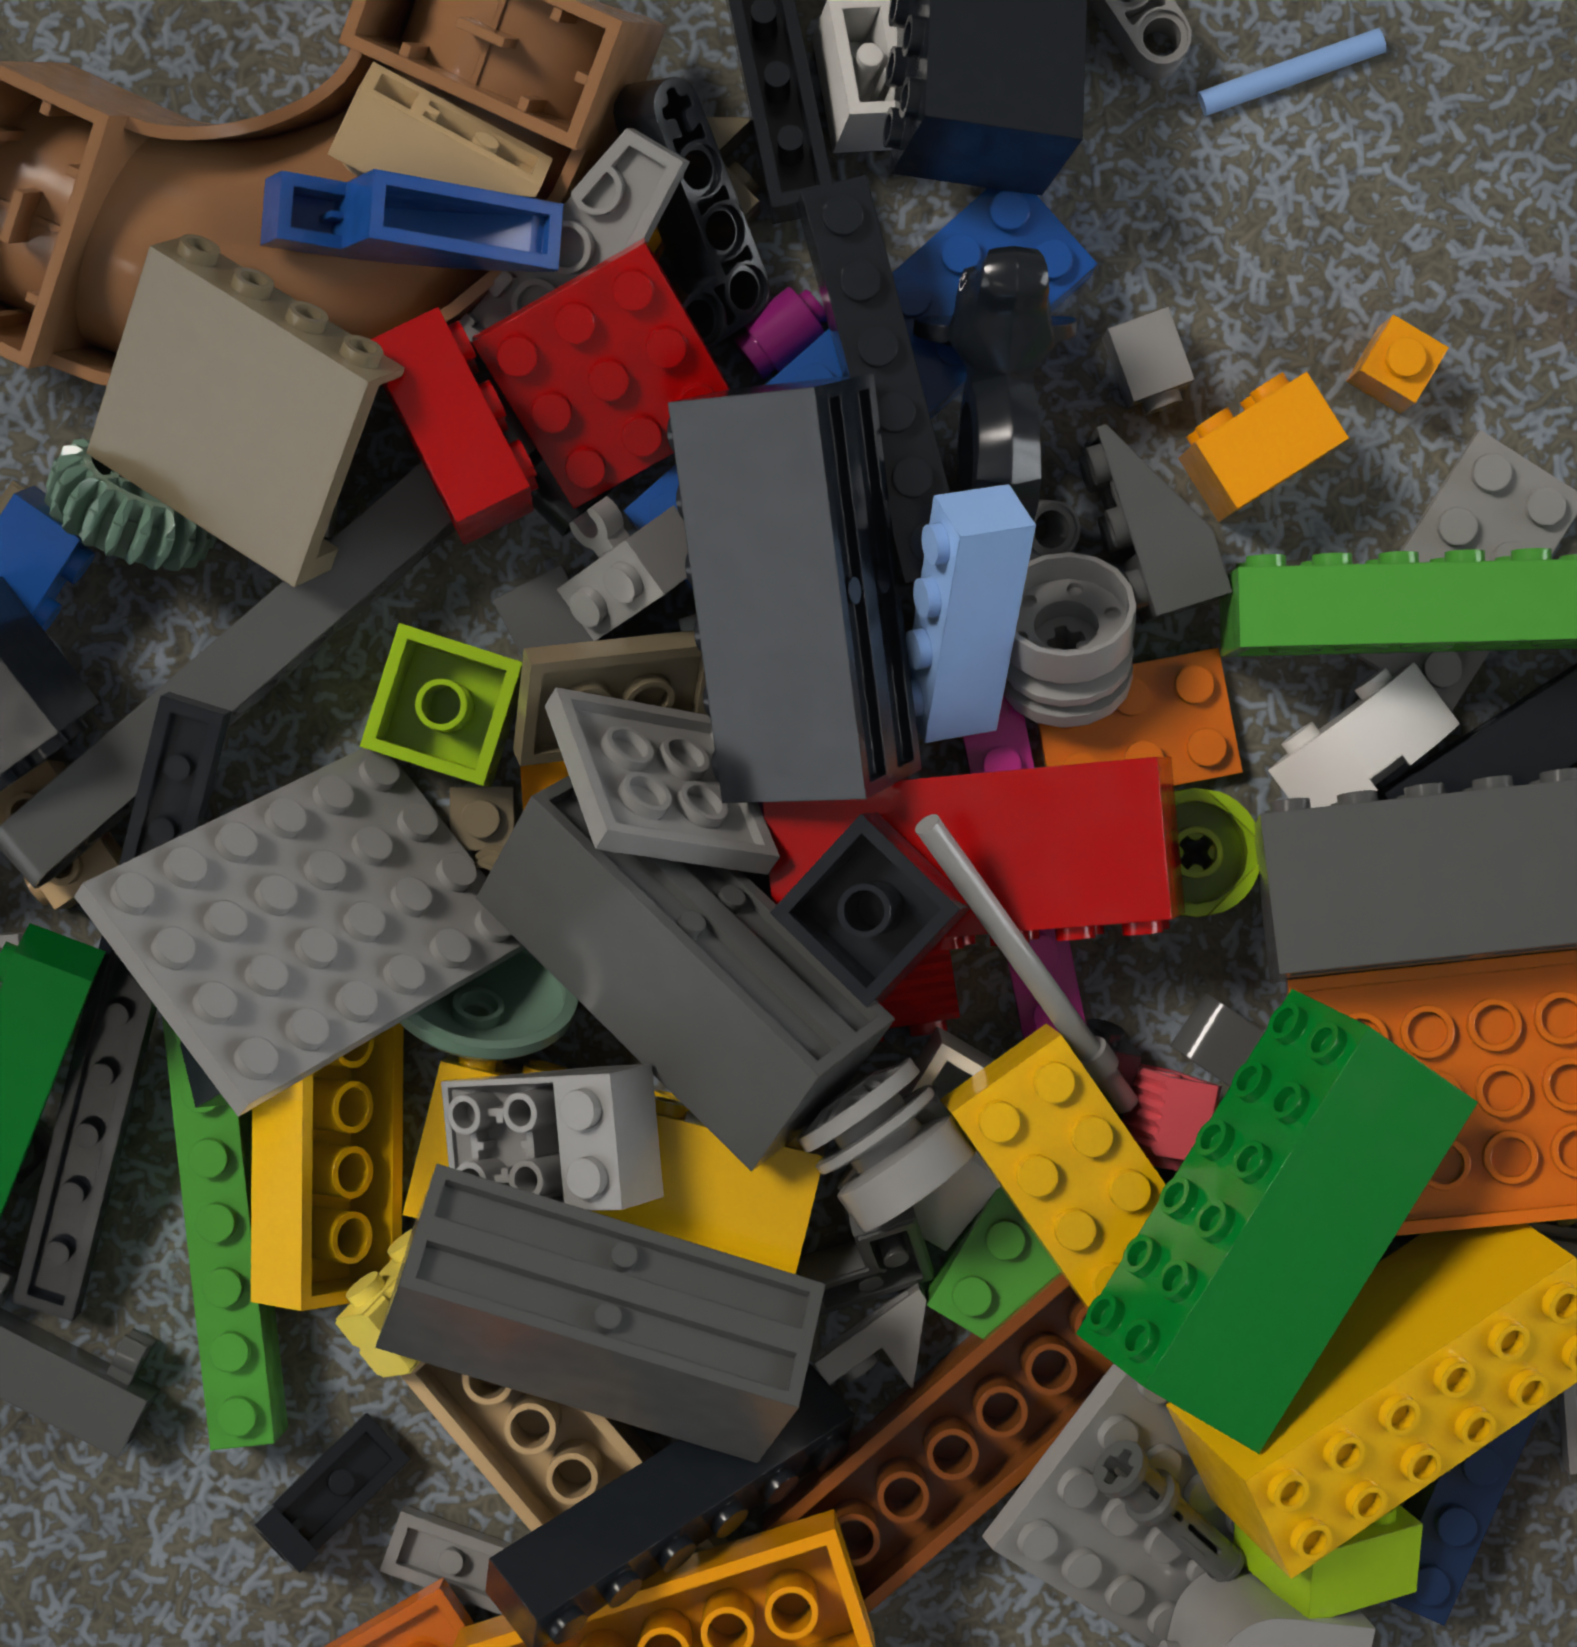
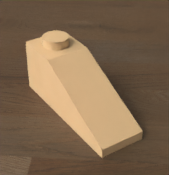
M375 62L372 63L358 87L328 151V155L341 161L345 168L356 176H360L373 169L526 197L537 196L553 160L552 157Z

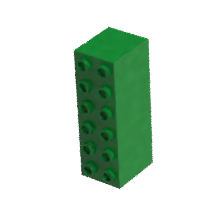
M1291 989L1282 1005L1270 1017L1267 1029L1247 1061L1236 1071L1230 1088L1212 1117L1199 1130L1195 1144L1175 1176L1164 1186L1158 1203L1138 1235L1127 1245L1121 1262L1101 1294L1090 1304L1086 1318L1076 1334L1144 1388L1259 1454L1478 1102L1370 1026Z

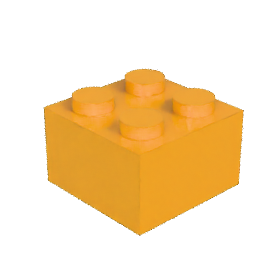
M1307 371L1289 382L1284 372L1278 374L1253 390L1249 397L1240 402L1244 410L1242 413L1234 417L1227 407L1194 428V432L1186 436L1191 446L1178 459L1218 522L1349 439Z

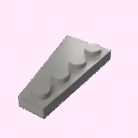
M626 128L572 190L571 197L563 206L559 270L555 272L502 271L493 281L495 284L488 289L490 292L482 298L471 312L466 313L459 321L469 340L472 342V337L639 240L645 238L648 244L690 161L636 129Z

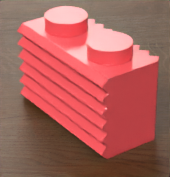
M1140 1063L1132 1090L1138 1097V1103L1131 1111L1124 1113L1122 1122L1153 1166L1178 1171L1195 1144L1199 1130L1210 1120L1217 1109L1222 1086L1173 1069Z

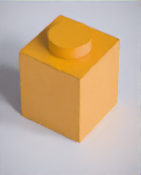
M1393 314L1377 328L1346 382L1401 414L1417 402L1449 347Z

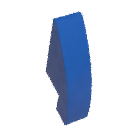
M378 169L366 172L348 182L282 170L265 179L260 246L405 265L492 271L555 272L559 270L564 204Z

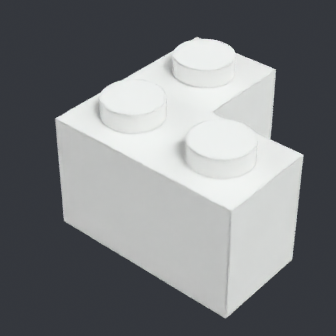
M827 0L812 36L833 153L892 150V148H885L883 146V129L886 114L890 107H895V88L886 86V67L889 53L893 46L897 47V27H890L888 22L890 0Z

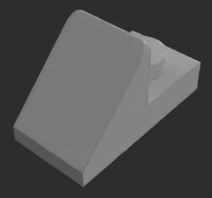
M917 1283L904 1289L815 1353L814 1364L829 1385L841 1376L844 1377L847 1383H850L865 1374L878 1362L874 1353L882 1348L910 1388H913L927 1301L925 1290L921 1284Z

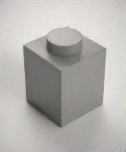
M1169 307L1108 328L1102 337L1104 348L1127 410L1143 405L1146 414H1152L1183 401L1180 391L1187 389L1195 378Z

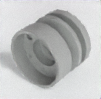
M1073 552L1046 554L1029 561L1003 694L1015 711L1036 723L1060 728L1089 725L1111 715L1127 698L1133 679L1132 662L1134 659V648L1132 642L1135 636L1136 602L1132 585L1118 568L1098 557Z
M905 1058L884 1069L871 1071L846 1087L821 1107V1111L814 1121L796 1138L805 1152H811L832 1139L837 1145L816 1164V1168L821 1174L834 1172L848 1164L853 1166L857 1173L846 1182L837 1197L862 1232H868L883 1225L922 1200L959 1171L976 1152L975 1147L952 1115L936 1118L924 1125L920 1124L916 1116L928 1105L935 1095V1091L930 1085H925L903 1098L898 1093L920 1072L911 1058Z

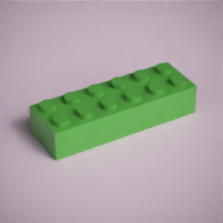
M1551 548L1511 550V556L1497 557L1495 561H1485V550H1453L1444 552L1443 558L1430 559V562L1419 563V552L1379 553L1378 559L1367 560L1365 564H1353L1352 553H1321L1312 555V561L1301 562V565L1286 566V555H1251L1246 557V562L1236 564V569L1227 574L1232 593L1219 599L1221 657L1577 649V554L1560 556L1559 559H1552Z

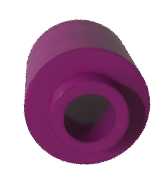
M788 286L768 302L766 309L759 317L742 327V331L732 338V342L752 370L763 380L773 371L778 374L825 332L822 325L827 322L826 313L809 290L805 289L798 295Z

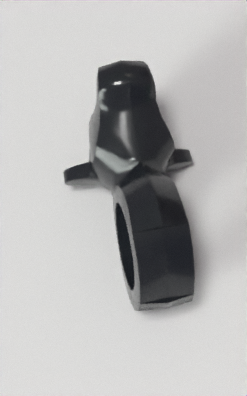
M1019 246L997 247L989 249L982 264L964 268L959 280L953 315L916 317L914 319L913 334L928 341L953 347L966 366L967 376L961 401L957 443L958 492L1009 484L1034 521L1041 487V434L1037 395L1034 386V370L1055 349V343L1066 341L1076 336L1077 319L1069 316L1051 315L1048 296V269L1045 258L1038 249Z

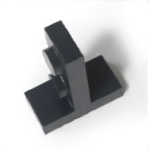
M365 1413L271 1505H266L249 1524L291 1569L300 1573L319 1555L317 1551L410 1458L370 1415Z

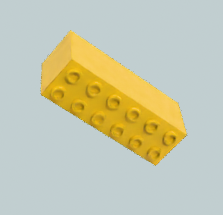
M451 1054L441 1060L402 1215L417 1218L436 1164L449 1167L441 1081L564 1070L567 1068L537 1059H530L529 1064H524L523 1067L503 1063V1060H473ZM654 1090L664 1197L624 1210H593L592 1212L796 1275L821 1174L816 1168V1164L825 1156L824 1145L811 1152H805L796 1138H794L751 1172L671 1092Z
M1527 1223L1421 1233L1378 1262L1259 1454L1170 1402L1166 1404L1211 1500L1288 1577L1293 1579L1577 1383V1259Z

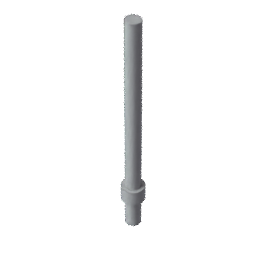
M931 814L923 818L915 827L918 836L1051 1022L1064 1037L1114 1110L1119 1114L1131 1111L1137 1105L1138 1097L1117 1069L1119 1060L1103 1037L1094 1036L940 817L937 814Z

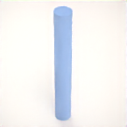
M1376 28L1197 92V97L1203 114L1208 116L1386 52L1385 38L1382 31Z

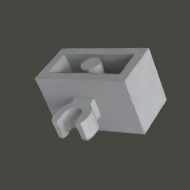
M606 496L594 504L586 512L570 522L569 526L576 539L587 548L593 549L599 559L557 588V591L570 607L572 615L583 625L593 641L598 640L665 595L687 578L685 560L688 548L685 525L677 508L673 505L629 536L623 527V517L618 506L609 497Z

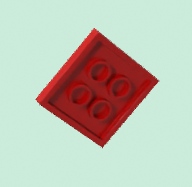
M645 238L472 337L474 347L573 509L674 453L667 438V424L670 418L668 402L731 389Z

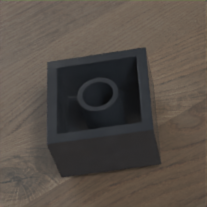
M876 812L860 814L775 906L770 914L868 1008L883 1002L971 908L956 887Z

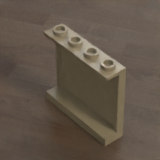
M185 234L176 239L150 245L86 453L293 587L330 571L339 548L325 540L324 536L379 385L402 377L405 367L385 356L382 347L373 340L359 335H351L330 322L327 313L318 306L308 302L297 301L274 287V281L268 275L252 268L242 267L222 255L219 246L205 237Z

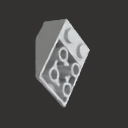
M652 1064L598 1066L441 1081L448 1164L450 1168L589 1211L624 1210L664 1197Z

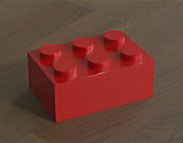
M436 307L372 338L371 340L382 347L385 356L405 367L402 377L384 383L382 386L463 545L533 512L531 492L539 488L535 479L537 473L521 441L518 439L508 444L503 434L509 430L504 419L507 415L491 382L487 380L479 385L477 384L473 376L479 373L474 360L476 354L461 323L456 321L447 325L439 307Z

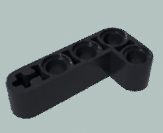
M679 77L627 84L620 91L614 103L613 114L619 134L621 135L626 128H634L690 161L657 225V229L677 276V279L670 284L707 348L715 346L762 314L770 300L769 279L694 87L688 81Z

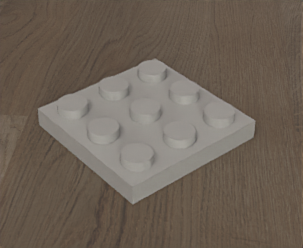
M556 687L545 704V709L595 849L768 875L780 858V855L758 802L722 803L720 783L716 780L712 769V757L715 747L711 718L708 715Z

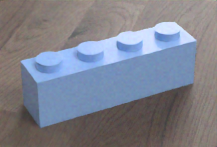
M1009 484L934 495L930 522L922 530L921 540L924 559L921 578H917L913 586V598L916 609L913 628L906 633V644L916 726L924 743L997 730L1036 524Z

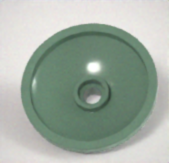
M524 948L523 951L401 1021L400 1024L422 1042L454 1056L484 1061L509 1060L540 1051L560 1039L570 1028L574 1020L578 999Z

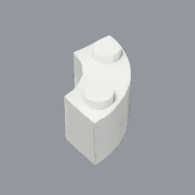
M1415 662L1393 676L1384 667L1354 689L1360 699L1319 730L1313 722H1310L1282 742L1281 745L1287 754L1268 771L1289 799L1310 798L1311 808L1331 806V804L1337 802V795L1364 790L1377 791L1376 784L1405 762L1409 766L1443 740L1460 723Z

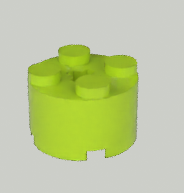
M1206 788L1176 790L1174 793L1179 844L1183 838L1188 841H1197L1202 838L1206 845L1203 847L1201 854L1207 860L1202 867L1197 864H1188L1183 867L1181 864L1185 913L1181 916L1206 917L1225 912L1245 898L1258 878L1259 864H1257L1255 846V821L1237 800L1225 793ZM1179 846V848H1180V859H1181L1182 856H1183V854H1184V851H1183V849Z

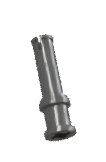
M1118 1441L1106 1448L1099 1456L1093 1472L1095 1486L1107 1497L1119 1498L1125 1503L1127 1514L1138 1525L1157 1527L1181 1551L1185 1552L1202 1567L1209 1577L1217 1582L1231 1581L1241 1572L1245 1559L1243 1551L1237 1545L1235 1546L1202 1514L1198 1513L1181 1497L1178 1481L1168 1471L1153 1468L1149 1464L1147 1453L1135 1441ZM1118 1467L1128 1477L1118 1476L1114 1471L1115 1468Z

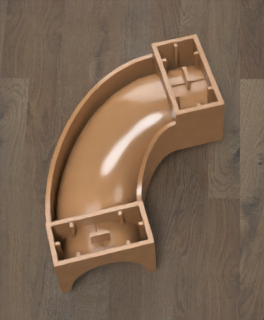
M353 0L338 42L351 49L345 61L327 81L303 98L280 109L257 117L224 124H211L182 116L69 63L0 61V356L27 369L48 365L89 382L107 386L150 245L176 239L185 234L199 235L213 241L219 246L222 255L242 267L252 268L268 275L274 281V287L293 299L318 306L327 313L330 322L351 335L372 339L436 307H439L447 325L460 321L466 313L471 312L482 298L490 292L488 289L495 284L493 281L502 271L394 264L260 246L265 179L282 170L348 182L358 177L348 171L341 161L328 155V151L358 87L372 63L375 62L552 157L553 160L537 196L529 198L565 204L571 197L572 190L620 136L613 114L614 103L625 85L647 80L667 25L645 15L621 10L595 0Z

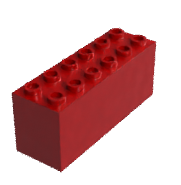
M1146 757L901 780L867 799L763 802L764 819L780 855V858L769 872L771 899L776 905L860 814L878 812L951 882L915 831L916 825L923 818L931 814H937L1028 943H1030V940L1040 939L1039 930L1055 929L1056 941L1096 938V935L1105 934L1104 925L1121 923L1123 936L1162 933L1164 929H1170L1169 920L1185 913L1171 757ZM970 909L931 951L965 948V945L976 944L975 935L989 933ZM990 936V946H997Z

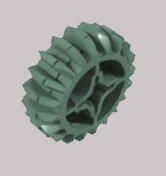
M74 439L71 445L63 446L59 458L54 459L48 475L49 478L46 483L47 492L44 502L50 508L49 515L54 520L63 523L62 529L67 534L78 535L82 538L84 546H95L104 551L106 557L114 555L124 559L128 565L136 562L144 564L151 570H157L160 566H163L170 571H179L181 567H196L199 561L206 559L209 549L214 548L217 537L87 454L90 440Z

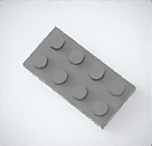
M1478 430L1468 442L1400 551L1419 552V563L1430 562V559L1443 558L1444 552L1453 550H1485V561H1495L1497 557L1511 556V550L1524 548H1551L1553 553L1577 515V491L1482 430ZM1490 651L1352 655L1378 671L1386 667L1392 676L1415 662L1452 712Z

